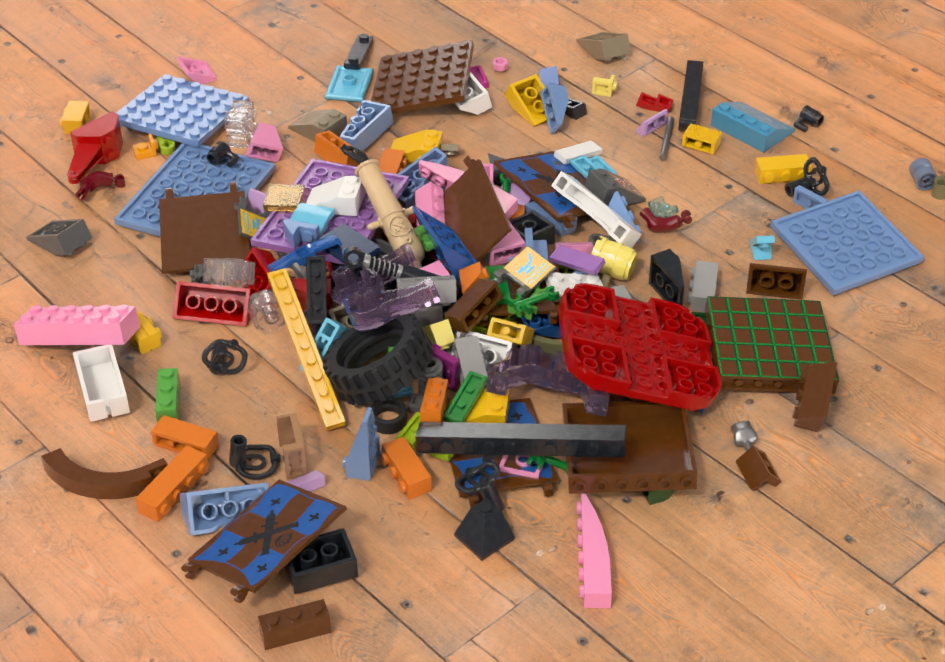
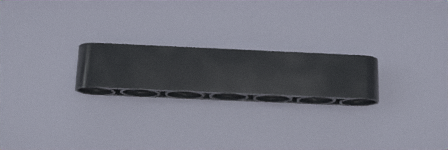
M687 60L679 117V131H686L691 123L693 125L696 124L704 61Z

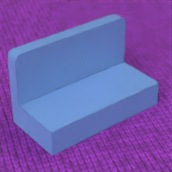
M800 185L795 188L793 202L805 209L828 201Z
M525 228V247H531L548 260L547 241L533 240L532 228Z

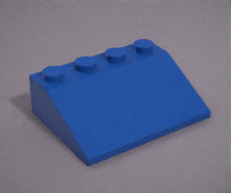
M413 206L412 210L419 224L423 226L434 246L432 250L437 252L436 256L444 262L443 266L451 272L450 275H454L455 279L460 281L459 270L477 263L476 259L451 227L418 207Z

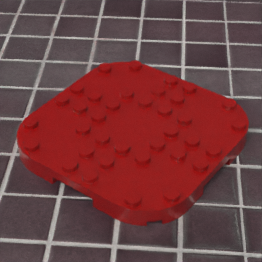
M575 284L574 288L570 289L568 287L564 291L558 305L563 353L568 371L594 391L600 390L627 396L632 399H641L651 403L683 408L689 411L704 409L713 404L722 382L718 367L713 366L709 350L712 341L708 327L700 317L696 318L690 313L689 309L674 302L650 297L648 303L615 296L613 288L595 284Z

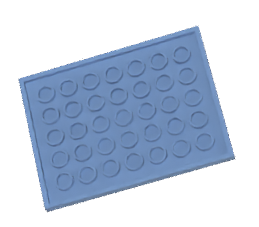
M182 143L114 218V222L116 225L161 237L159 199L166 198V188H173L174 197L228 193L230 192L229 183L237 182V191H244L245 198L247 199L249 190L251 188L259 190L276 170V165L237 154L240 159L232 168L227 166V162L230 160L228 157L221 163L212 165L208 162L206 156L213 147L202 144L199 147Z

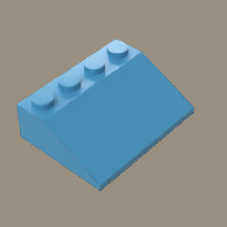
M722 102L712 109L711 126L763 153L795 131V128L743 102Z

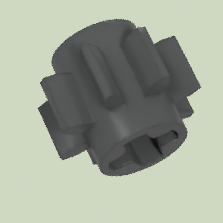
M205 264L194 265V270H190L191 282L208 284L209 280H213L211 267H207Z

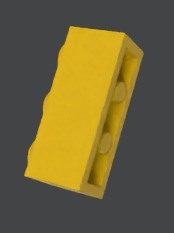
M807 154L756 158L754 172L759 184L792 182L804 177L803 167L809 158ZM810 164V166H809V168H808V169H809V171H808L809 173H810L811 170H812V165H811V164Z

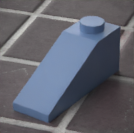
M548 83L540 94L550 134H554L562 125L569 99L565 86Z

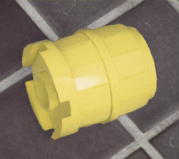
M600 236V240H597L591 253L592 255L604 258L606 262L599 273H606L610 278L621 281L630 279L638 259V253L635 252V249L623 243L611 241L603 236Z

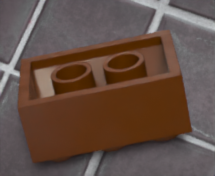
M750 263L746 294L802 300L807 269Z
M837 362L810 364L805 371L801 372L799 382L802 383V386L796 394L798 407H794L792 418L795 419V427L818 432L828 415Z

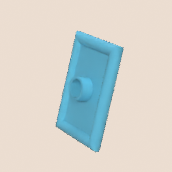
M337 65L325 99L362 102L374 69L360 68V70H353Z

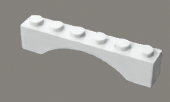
M561 171L551 185L560 194L596 220L618 243H623L632 248L642 235L573 176Z

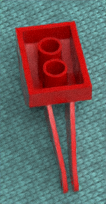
M109 112L70 132L74 155L67 172L68 182L70 184H77L96 164H107L120 156L123 139L119 115L115 112Z

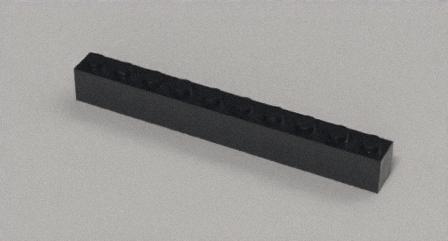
M420 422L415 436L417 452L432 454L625 457L627 447L626 425Z

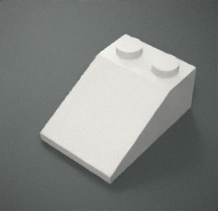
M344 176L312 188L306 204L335 208V215L357 216L365 196V189L360 177Z

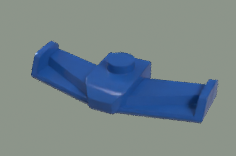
M335 234L329 235L295 249L268 265V269L270 272L287 268L296 262L299 266H306V257L316 256V252L336 244L342 246Z

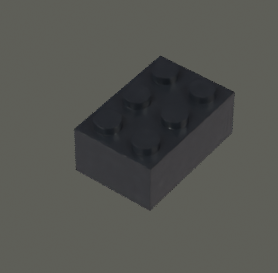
M344 528L318 535L284 566L294 594L358 577L357 558Z

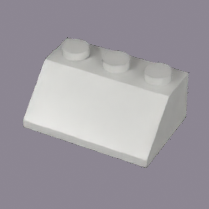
M470 72L465 101L456 102L455 104L460 110L478 115L492 108V104L486 89Z
M457 331L455 339L477 336L479 343L483 345L484 354L482 356L483 360H487V373L501 369L500 375L496 379L499 377L505 378V371L510 369L513 364L518 344L472 331L468 334Z

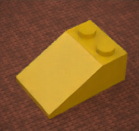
M537 74L510 84L504 96L511 107L533 127L547 122L540 94L545 87Z
M426 129L393 140L390 149L404 150L405 158L408 159L407 164L410 165L419 156L422 157L434 147L441 150L443 131Z
M484 389L465 422L507 423L509 389Z

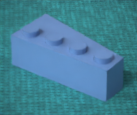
M362 100V106L357 108V114L352 116L350 119L351 123L345 127L340 138L363 152L393 124L390 105Z
M434 147L398 173V175L409 176V184L398 198L402 208L407 209L416 206L415 191L429 182L435 184V182L422 177L419 173L420 160L449 167L447 155L437 147Z

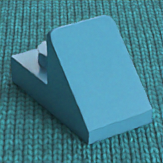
M775 235L756 236L749 240L754 260L772 258L771 245L775 243Z

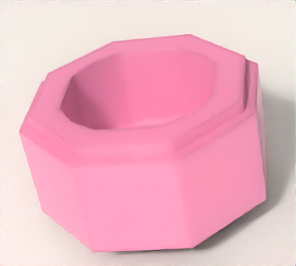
M503 57L494 59L493 69L498 72L508 69L507 59Z

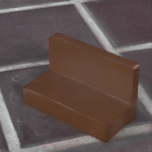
M755 446L749 448L736 460L737 466L753 491L764 482H768L775 487L782 482L766 453Z

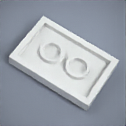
M555 272L544 279L548 287L554 286L555 292L559 291V299L554 302H560L564 291L568 287L570 289L574 288L575 284L588 283L603 286L599 276L591 274H563Z

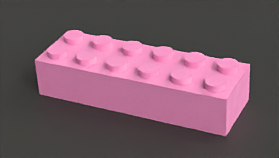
M36 305L30 307L14 324L19 345H125L140 328V323L135 306L102 305L100 307H93L92 305H85L83 307H75L74 305L58 307L57 305L41 307Z

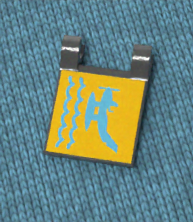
M240 196L239 203L234 204V209L238 213L239 235L251 240L270 215L272 209L265 206L264 213L260 212L259 214L247 210L248 200Z
M526 246L503 268L497 269L494 272L495 278L493 281L500 285L506 277L510 278L520 286L516 293L521 294L522 300H524L535 287L556 269V266L531 247Z

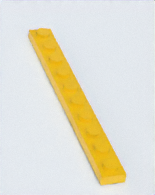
M286 268L267 273L326 431L346 426L344 416L330 380L323 369V362Z

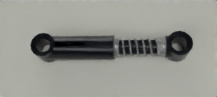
M356 246L346 248L343 253L344 263L350 269H372V272L375 270L377 273L381 272L382 275L385 273L387 276L391 275L395 279L440 276L406 264L396 265L395 263L391 264L390 261H381L380 258L371 257ZM350 254H357L358 259L350 261L348 256ZM456 279V286L458 287L456 299L459 300L463 293L461 283Z

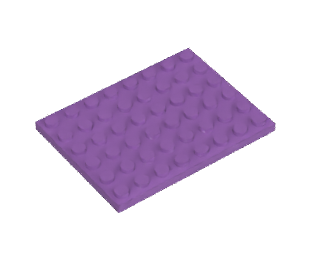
M311 159L251 238V246L285 253L294 251L295 249L285 237L283 220H290L298 205L307 202L312 188L344 176H356L355 169L357 167ZM382 172L398 200L409 184V176ZM366 190L357 216L334 215L328 222V229L323 235L342 224H346L371 240L378 228L368 230L367 225L377 221L378 216ZM300 241L296 249L309 244V242ZM324 250L315 253L316 256H325L328 262L344 264Z

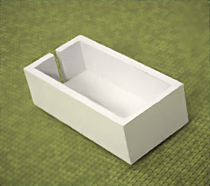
M103 345L73 352L90 422L108 418L110 414L114 417L130 413L126 391L113 346Z

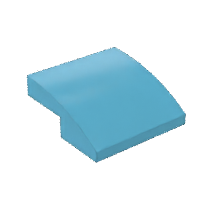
M583 155L570 160V164L586 179L589 170H597L599 168L617 175V172L599 155L589 159Z
M300 203L290 220L319 225L321 237L328 229V222L335 215V208Z

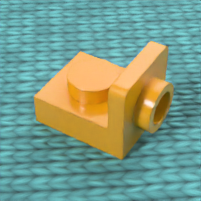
M148 134L149 142L132 145L136 160L157 156L158 142L157 139H153L152 134Z

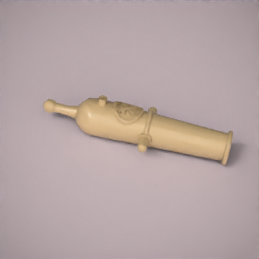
M370 159L362 162L355 169V175L360 177L378 216L377 221L367 225L368 230H374L379 227L383 228L397 260L400 263L415 268H422L421 262L424 258L425 250L408 220V216L414 214L412 207L407 209L401 207L379 168L380 163L378 160Z

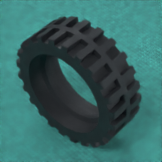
M389 310L388 314L369 318L368 322L375 319L382 320V325L361 329L355 323L350 330H345L342 333V337L333 342L334 346L329 347L327 350L328 355L324 357L323 361L325 364H323V369L344 402L363 406L364 403L371 405L375 404L377 400H387L388 396L392 394L395 396L399 394V390L404 387L408 388L411 385L410 382L414 379L417 380L421 376L420 372L426 370L428 367L426 363L432 359L433 347L415 314L409 311V313L405 314L397 312L390 315L391 310ZM389 347H394L381 359L362 367L373 356L389 349Z

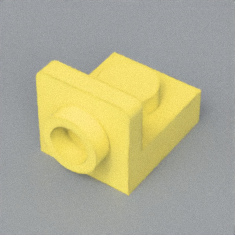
M612 75L610 79L593 78L592 94L611 97L613 91H616L617 81H615V75Z

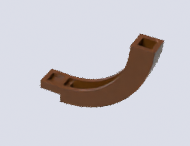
M61 448L41 456L44 470L55 483L72 493L95 499L111 500L138 496L168 465L166 460L162 458L129 471L99 472L75 464L64 454Z

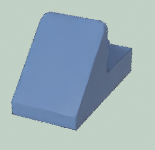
M283 220L285 237L294 249H296L300 241L312 243L320 237L319 225Z

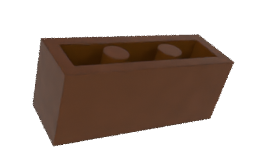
M479 278L444 314L446 320H449L452 330L468 334L503 297L497 282Z
M324 599L258 616L260 635L265 650L331 633L330 615Z

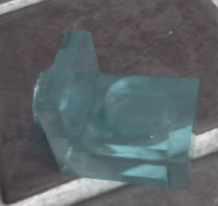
M663 196L648 202L650 211L655 217L667 218L679 212L677 205L665 204Z

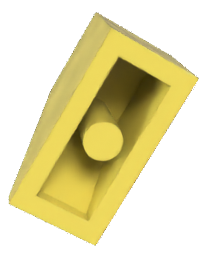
M448 319L423 327L431 343L439 345L441 350L449 348V343L454 342L455 338Z

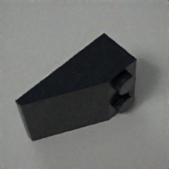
M671 249L651 255L649 285L663 300L682 306L684 281L679 256Z

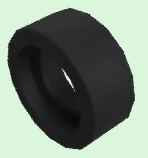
M387 397V400H377L375 404H371L370 408L373 410L375 417L374 425L377 426V432L381 434H394L403 430L407 425V408L400 399ZM387 411L399 414L398 417L391 420H383L377 417L380 413Z

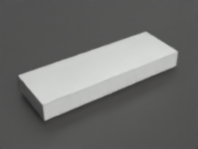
M588 141L556 150L554 157L563 164H569L570 160L583 155L587 158L600 155L603 149L593 141Z

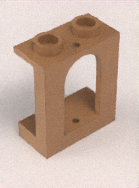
M297 413L276 416L279 446L283 448L286 480L295 479L307 474L305 450Z

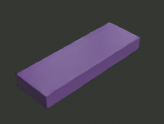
M559 245L549 257L553 263L594 276L606 263L604 258Z

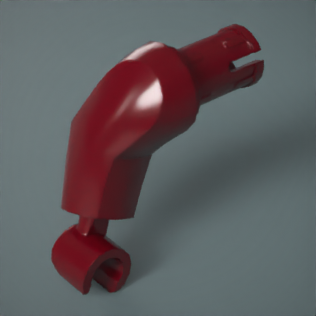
M101 171L91 173L80 181V188L76 192V197L79 199L83 195L80 200H85L89 192L94 191L99 186H112L113 182H115L116 187L123 188L125 187L124 176L117 174L113 177V173Z
M648 207L642 209L643 212H640V216L647 222V228L654 233L671 232L682 227L683 222L685 224L692 222L689 210L682 211L681 217L674 215L667 218L655 217Z

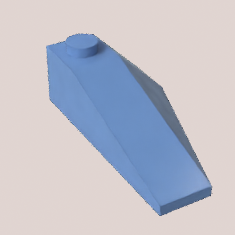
M370 407L367 408L348 456H345L343 460V468L346 469V477L371 481L380 454L379 434H376L377 426L374 425L375 417Z
M268 482L179 493L181 512L189 535L212 533L230 523L269 488Z

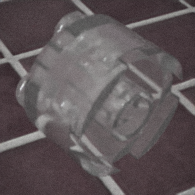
M263 290L251 295L248 303V313L255 328L265 334H274L281 331L285 321L273 290Z

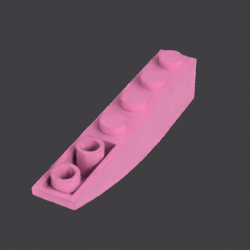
M422 160L419 162V173L421 176L430 179L437 186L448 189L464 173V171L437 163ZM492 184L506 218L509 220L518 210V199Z
M581 493V502H577V515H581V518H577V531H581V534H578V547H582V551H578V564H582V568H579V581H583V585H579V599H584V608H611V570L607 541L595 509L587 495Z

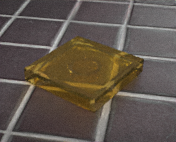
M269 184L263 203V210L295 211L298 205L302 203L305 185Z

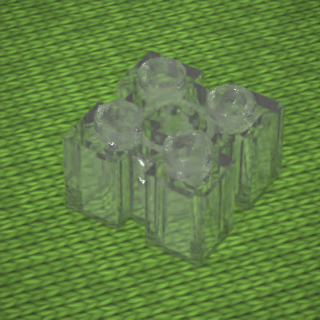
M233 100L230 111L227 112L224 119L229 147L248 148L258 126V123L255 122L256 109H254L253 101Z
M204 258L203 281L210 282L211 285H231L239 288H247V285H254L255 262L244 261L239 258Z

